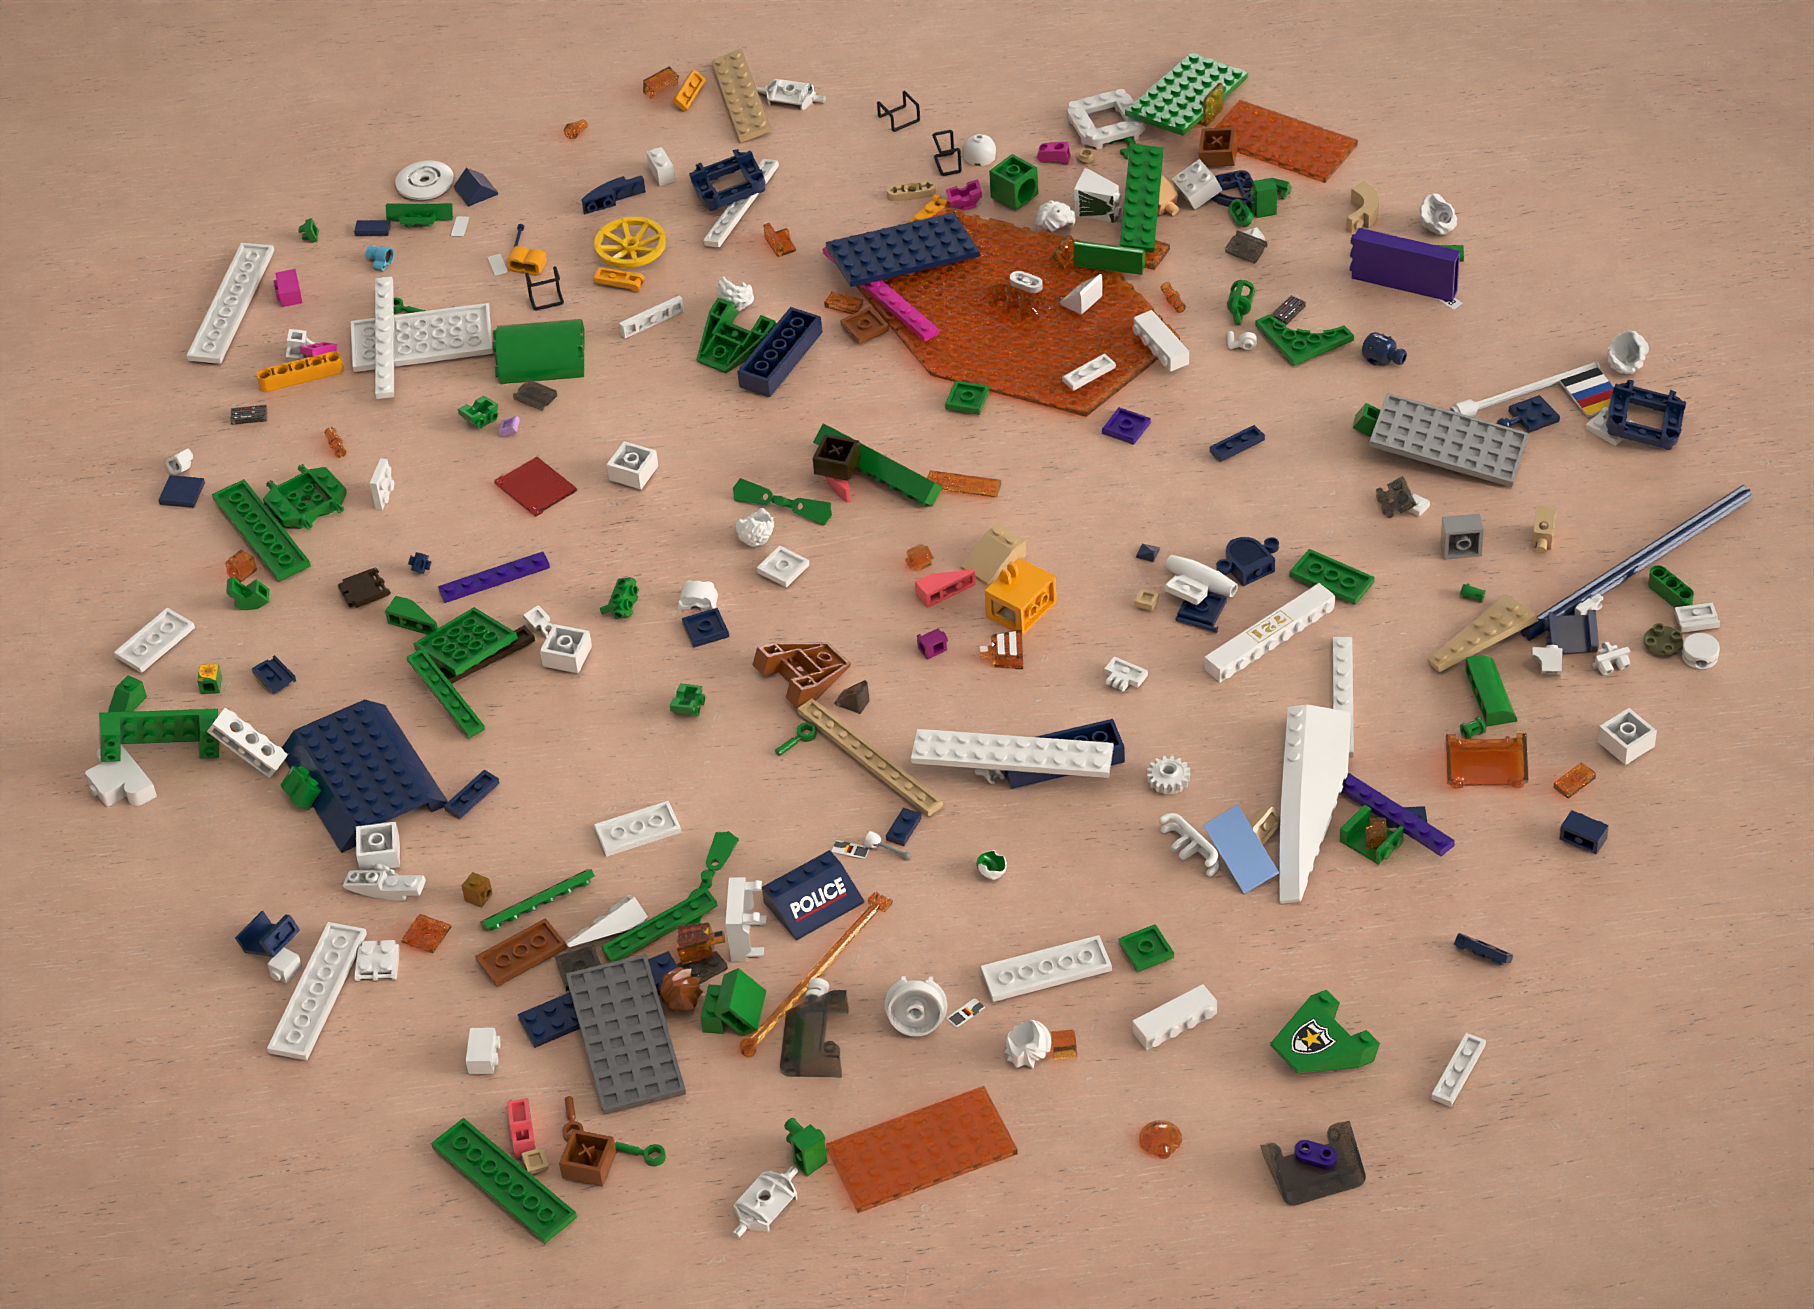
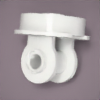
M902 976L901 980L891 986L885 997V1011L891 1024L905 1035L923 1036L931 1033L944 1020L947 1013L946 995L941 987L934 982L933 976H929L928 980L924 982L917 980L907 981L906 976Z

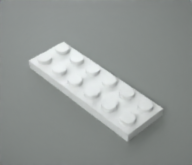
M1099 935L981 966V973L993 1002L1112 971L1111 962Z

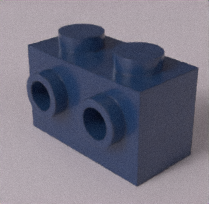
M1571 810L1561 825L1559 839L1597 855L1607 840L1609 825Z

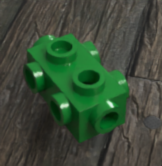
M618 578L608 605L600 607L602 615L611 612L615 619L628 618L633 614V604L638 600L637 594L639 591L634 578Z

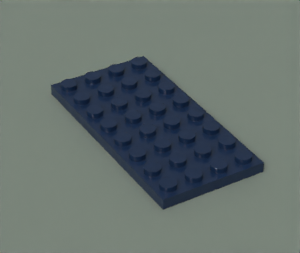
M954 212L826 242V249L850 287L980 257V250Z

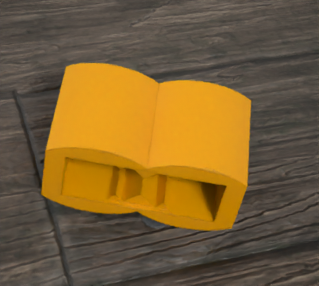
M523 246L513 247L506 259L509 270L525 272L530 275H540L547 263L546 252L539 249H528Z

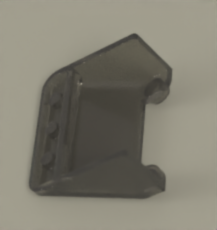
M847 990L829 991L787 1011L780 1059V1071L783 1075L789 1077H842L840 1047L833 1041L825 1042L828 1014L849 1013Z
M1350 1121L1332 1124L1327 1130L1329 1144L1325 1145L1334 1148L1337 1152V1163L1331 1169H1322L1301 1163L1295 1158L1294 1154L1283 1157L1281 1148L1275 1143L1260 1145L1263 1157L1286 1204L1295 1206L1363 1185L1366 1174Z

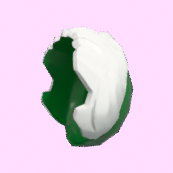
M995 850L987 851L977 858V869L980 874L988 879L995 880L1000 878L1007 869L1005 857L997 854Z

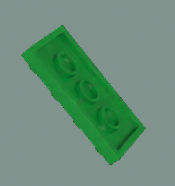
M1308 549L1289 571V577L1312 587L1320 583L1333 593L1335 597L1353 605L1357 604L1375 580L1374 576L1311 549Z

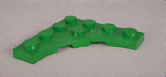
M1271 314L1255 320V326L1293 366L1354 341V335L1345 325L1323 330V333H1311V330L1297 328L1295 331L1286 327V324L1278 321Z

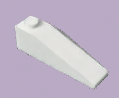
M629 894L610 907L608 915L604 914L597 917L592 922L593 926L584 927L565 943L568 947H572L626 931L646 922L645 919L648 916L636 898Z

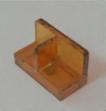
M770 223L763 225L764 237L777 257L796 251V247L790 240V233L787 228L775 231Z

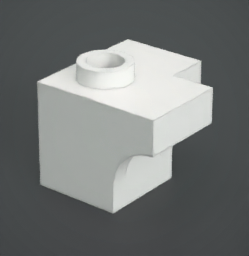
M289 329L286 362L308 358L307 355L300 354V346L315 344V342L307 338V331Z
M1546 645V648H1532L1531 659H1535L1540 663L1541 674L1561 675L1562 648H1558L1557 645Z

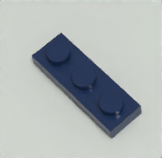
M1255 425L1250 426L1210 446V453L1219 462H1222L1264 441L1265 434Z
M483 770L444 805L445 811L461 819L500 783L499 778Z

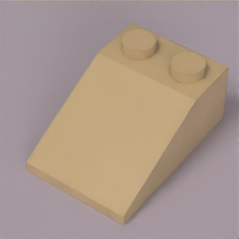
M997 523L982 536L960 568L962 570L973 569L975 571V578L988 586L1000 576L1002 569H1007L1009 562H1014L1018 557L1022 559L1026 557V541Z

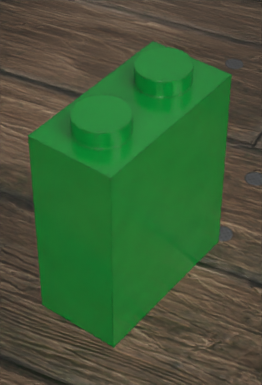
M737 968L723 975L714 1014L741 1036L758 1030L766 990L741 969Z

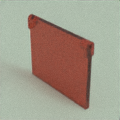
M539 457L533 458L494 481V484L534 516L542 514L544 510L577 491L573 484Z

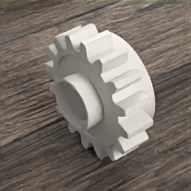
M1163 756V760L1156 758L1155 763H1150V768H1147V782L1150 783V787L1154 788L1156 792L1163 794L1182 792V789L1184 787L1187 788L1188 782H1190V767H1187V762L1181 763V758L1174 760V756H1171L1170 759Z

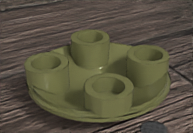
M1656 623L1653 625V628L1645 633L1644 645L1652 654L1671 656L1682 648L1683 634L1672 627Z

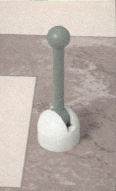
M870 831L866 836L864 842L866 847L875 849L881 846L902 855L906 860L911 857L909 852H903L882 843L877 833Z

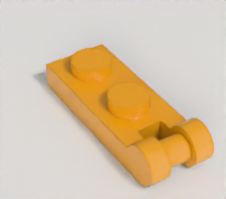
M935 194L932 200L909 220V223L942 215L951 205L949 200L941 199V196Z
M599 267L593 279L594 283L627 288L633 292H638L645 277L640 273Z

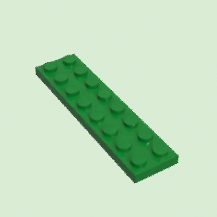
M1130 143L1120 246L1145 249L1146 252L1154 253L1164 147Z
M245 479L212 494L213 500L278 582L311 567L309 559Z
M462 1118L431 1143L432 1148L544 1244L577 1218V1214L572 1208L465 1118Z

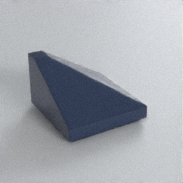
M1142 543L1136 558L1154 562L1160 547Z

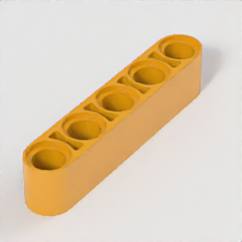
M333 351L261 369L256 373L260 390L270 392L338 375L343 372L344 367L341 354Z

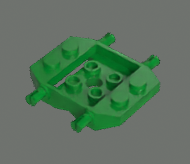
M301 464V466H298L301 474L278 486L272 480L266 483L270 491L263 498L264 504L284 526L299 529L305 527L309 530L313 526L312 523L319 516L328 515L334 511L338 513L344 511L342 503L347 494L346 488L327 467L307 469L304 464ZM313 483H315V484L318 486V488H319L330 500L327 501V500L323 497V495L314 487Z

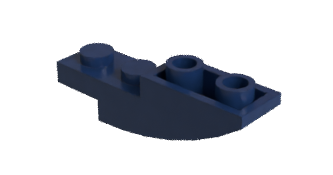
M622 176L595 188L581 199L584 215L616 206L617 200L645 193L643 176L627 180Z

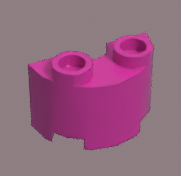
M978 179L968 182L964 188L955 186L946 189L951 206L961 208V210H969L976 207V203L980 198L982 199V191Z

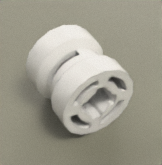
M813 978L809 982V990L806 992L804 1000L811 1006L821 1007L825 1003V995L828 993L829 984L824 979Z

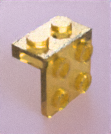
M1219 82L1204 98L1203 119L1197 124L1207 127L1210 122L1214 121L1218 113L1222 112L1224 108L1223 83Z

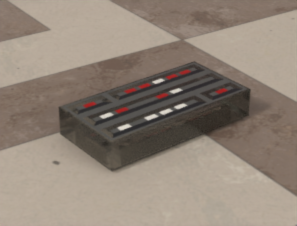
M1291 295L1271 315L1287 325L1306 307V302Z
M267 405L231 408V424L267 421Z

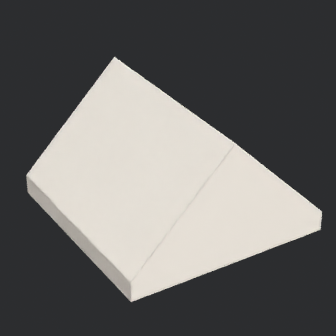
M1101 274L1079 284L1060 301V304L1082 315L1102 297Z

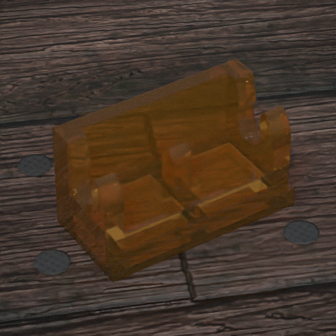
M668 66L643 80V93L645 95L650 93V99L655 96V92L672 82L673 86L677 85L679 75Z

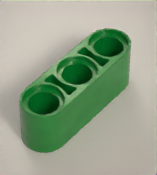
M1655 565L1650 568L1648 580L1650 589L1674 608L1693 605L1694 591L1663 566Z

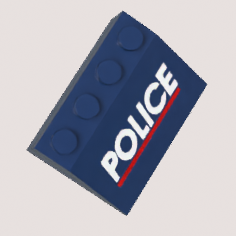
M830 850L762 886L765 905L796 941L865 903L845 868Z

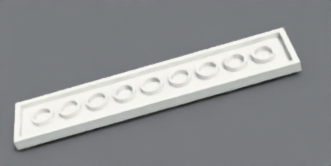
M240 244L187 354L188 361L222 363L274 253L273 245Z
M917 729L911 763L1109 778L1113 743Z

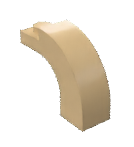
M1363 181L1351 189V202L1360 208L1347 217V231L1351 234L1362 226L1369 229L1378 218V194L1372 186Z

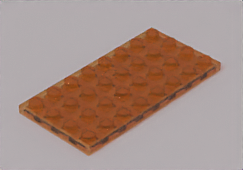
M1239 100L1215 127L1236 128L1238 138L1237 153L1323 183L1327 182L1358 145L1357 139L1243 100Z
M984 1086L826 1143V1149L857 1213L1018 1154V1149Z

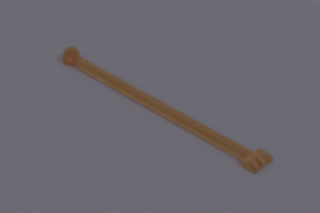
M876 891L868 898L870 906L765 1020L752 1036L740 1042V1052L746 1057L754 1056L757 1051V1045L807 991L810 980L818 978L879 910L886 912L893 903L892 899L888 898L886 900L884 895L879 897L880 894Z

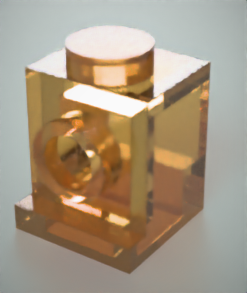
M1370 818L1369 826H1365L1366 849H1377L1387 839L1386 818Z

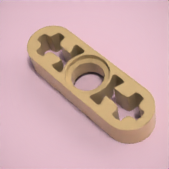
M933 181L898 184L887 188V196L891 201L931 197L936 194V184Z

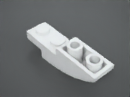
M351 870L348 872L343 887L352 892L373 898L405 901L407 896H420L426 879L423 875H387L385 870Z

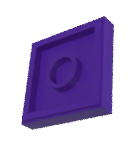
M1118 407L1102 428V434L1134 445L1150 425L1151 418Z

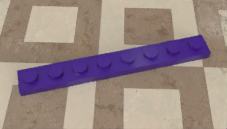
M1348 773L1346 779L1343 780L1342 794L1361 806L1366 805L1370 807L1373 814L1395 828L1404 827L1406 835L1440 857L1455 846L1454 839L1352 774Z

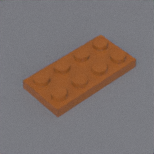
M545 918L476 955L475 958L494 985L498 987L567 949V945Z

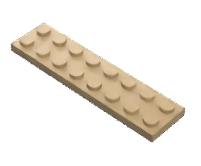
M742 49L711 60L740 142L743 143L772 131Z

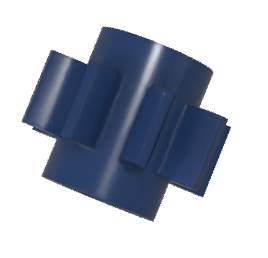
M416 552L415 556L410 555L408 565H412V571L424 574L425 569L430 570L432 562L428 560L429 555Z

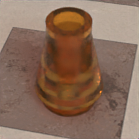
M581 119L566 124L564 128L566 137L569 139L577 138L587 128L586 120Z

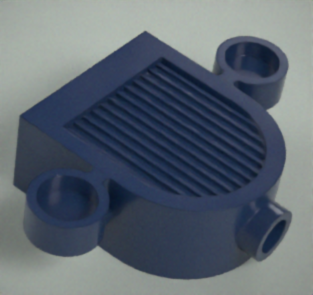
M1251 537L1232 539L1226 546V559H1221L1216 563V570L1224 575L1231 573L1242 586H1246L1275 572V558L1271 553L1279 550V541L1274 537H1269L1265 539L1264 545H1262L1258 540Z

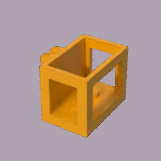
M1020 557L1014 562H1009L1007 569H1002L1000 576L984 590L986 617L1012 631H1016V633L1022 636L1057 602L1055 575ZM1005 607L1015 611L1016 623L999 615V613Z

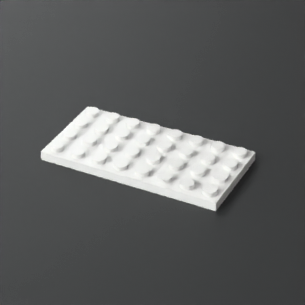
M489 303L394 315V367L493 354ZM375 318L351 321L353 371L374 370Z

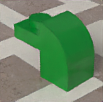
M233 576L227 580L226 593L235 599L234 607L241 610H254L261 608L269 602L270 589L257 579L247 586L243 585Z

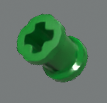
M1476 717L1472 722L1460 724V732L1465 740H1470L1472 736L1478 733H1485L1486 726L1480 717Z

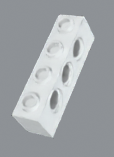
M224 708L207 730L209 734L268 778L275 773L288 755L281 747L273 744L265 735L254 730L249 723L242 721L234 712Z

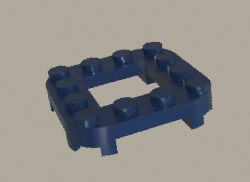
M739 149L732 150L734 156L703 167L702 163H698L695 165L696 169L689 173L694 190L703 206L707 207L709 211H715L719 207L730 205L733 202L765 191L766 181L764 174L755 161L752 151L739 152ZM738 170H741L746 179V182L719 192L716 191L715 187L713 188L710 182Z
M1627 380L1626 383L1621 384L1616 383L1610 398L1606 418L1607 433L1611 436H1618L1630 441L1671 450L1678 442L1682 430L1681 426L1686 401H1682L1677 397V392L1670 390L1669 394L1666 395L1633 386L1634 380ZM1629 403L1664 412L1661 430L1626 421Z

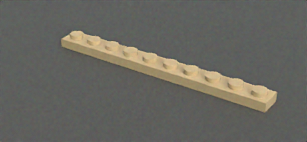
M811 698L797 708L799 715L809 723L814 724L819 731L929 817L943 807L941 799Z

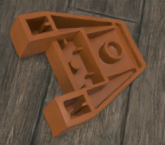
M829 642L770 643L757 646L753 666L763 676L779 672L789 682L786 698L796 708L811 698L816 701L851 665Z

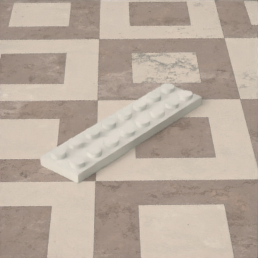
M331 922L327 923L267 1047L269 1054L308 1060L357 956L358 948L362 945L367 935L366 929Z

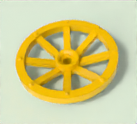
M625 217L614 220L603 226L594 239L595 252L598 258L608 265L619 268H634L648 264L658 258L666 246V236L663 228L657 222L643 217ZM628 225L642 226L635 237L630 236ZM623 227L625 238L622 240L610 232ZM648 228L657 233L640 241ZM604 237H607L619 245H601ZM659 240L656 248L643 247ZM604 251H621V252H619V253H617L616 255H614V256L611 257V256L607 255ZM638 252L649 253L640 258H637L636 255ZM625 255H627V256H631L632 259H621V258L624 257Z

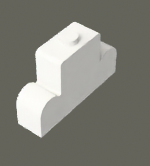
M122 745L121 761L101 762L99 748L97 756L100 764L85 772L91 793L94 797L98 796L107 807L127 797L129 804L133 806H140L157 797L153 783Z

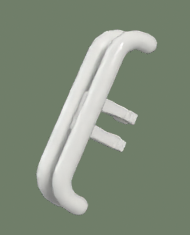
M1167 813L1159 818L1161 824H1165L1168 821L1176 822L1162 826L1160 829L1161 833L1166 834L1169 831H1176L1182 836L1172 844L1171 850L1175 853L1181 850L1179 857L1182 860L1189 858L1198 851L1206 859L1205 865L1210 867L1206 871V875L1208 877L1215 875L1219 869L1217 850L1180 815Z

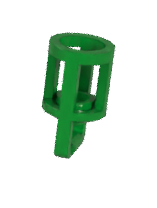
M1237 280L1231 286L1227 308L1233 315L1235 325H1241L1243 316L1251 310L1255 287L1247 280ZM1243 286L1250 289L1249 295H1241Z

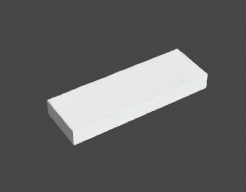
M1103 354L1064 375L1062 382L1074 391L1116 368V363L1106 354Z

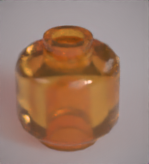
M918 544L907 550L908 557L905 558L909 568L913 567L915 571H921L931 566L932 559H934L928 546Z

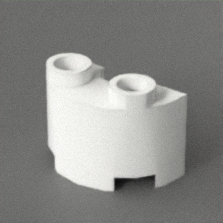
M686 581L681 590L678 609L690 610L693 606H697L704 611L714 609L718 598L714 584L709 581Z

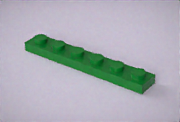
M423 648L406 657L413 670L468 739L485 730V725Z
M586 869L481 920V926L483 929L489 928L490 931L497 929L501 926V922L508 920V922L519 918V913L523 911L529 913L537 909L536 905L542 902L544 904L550 903L555 900L554 896L560 893L562 896L572 892V887L578 884L580 887L587 885L595 875L592 869Z
M706 888L601 946L602 951L610 963L622 960L673 932L679 926L682 927V925L718 907L717 901Z

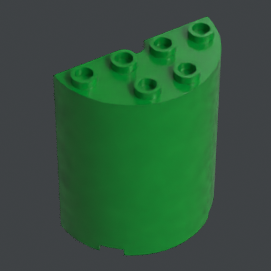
M572 319L497 326L496 330H493V338L496 341L493 342V351L497 354L495 355L496 366H498L495 367V376L499 377L500 384L584 377L585 329L583 320Z

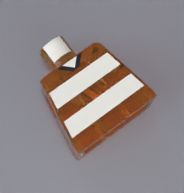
M1022 630L993 634L991 636V645L980 646V657H992V666L994 668L1023 669Z

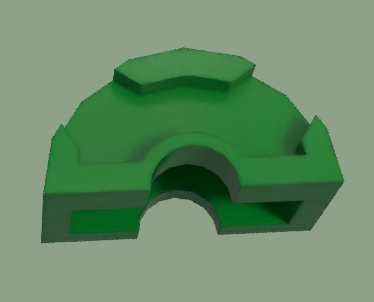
M482 396L476 399L472 406L466 404L460 407L458 413L471 424L482 428L498 418L499 404L486 396Z
M680 683L676 691V698H673L670 703V711L675 714L698 717L700 715V705H704L706 699L705 694H702V686Z

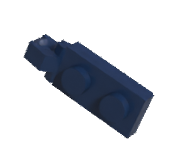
M1462 933L1457 934L1454 945L1462 950L1467 948L1473 949L1472 953L1481 957L1487 955L1492 958V962L1499 965L1511 963L1513 959V954Z

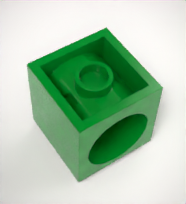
M1013 154L989 170L991 198L1015 211L1039 194L1037 167Z

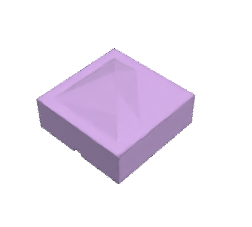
M514 416L502 420L499 429L500 436L504 437L516 433L520 419Z

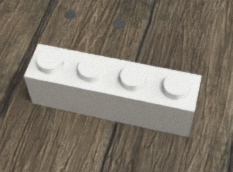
M1152 310L1133 317L1134 325L1132 329L1134 334L1142 339L1143 344L1151 349L1153 355L1157 356L1162 365L1166 366L1170 372L1189 364V350Z
M1202 984L1133 1020V1034L1146 1050L1157 1047L1162 1042L1176 1037L1179 1033L1195 1027L1198 1023L1211 1019L1217 1014V1000Z

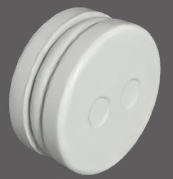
M1692 634L1683 642L1682 659L1692 668L1708 669L1717 663L1720 645L1709 634Z

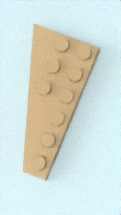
M1505 594L1429 657V664L1435 670L1441 672L1461 662L1466 657H1470L1537 622V616L1511 596Z

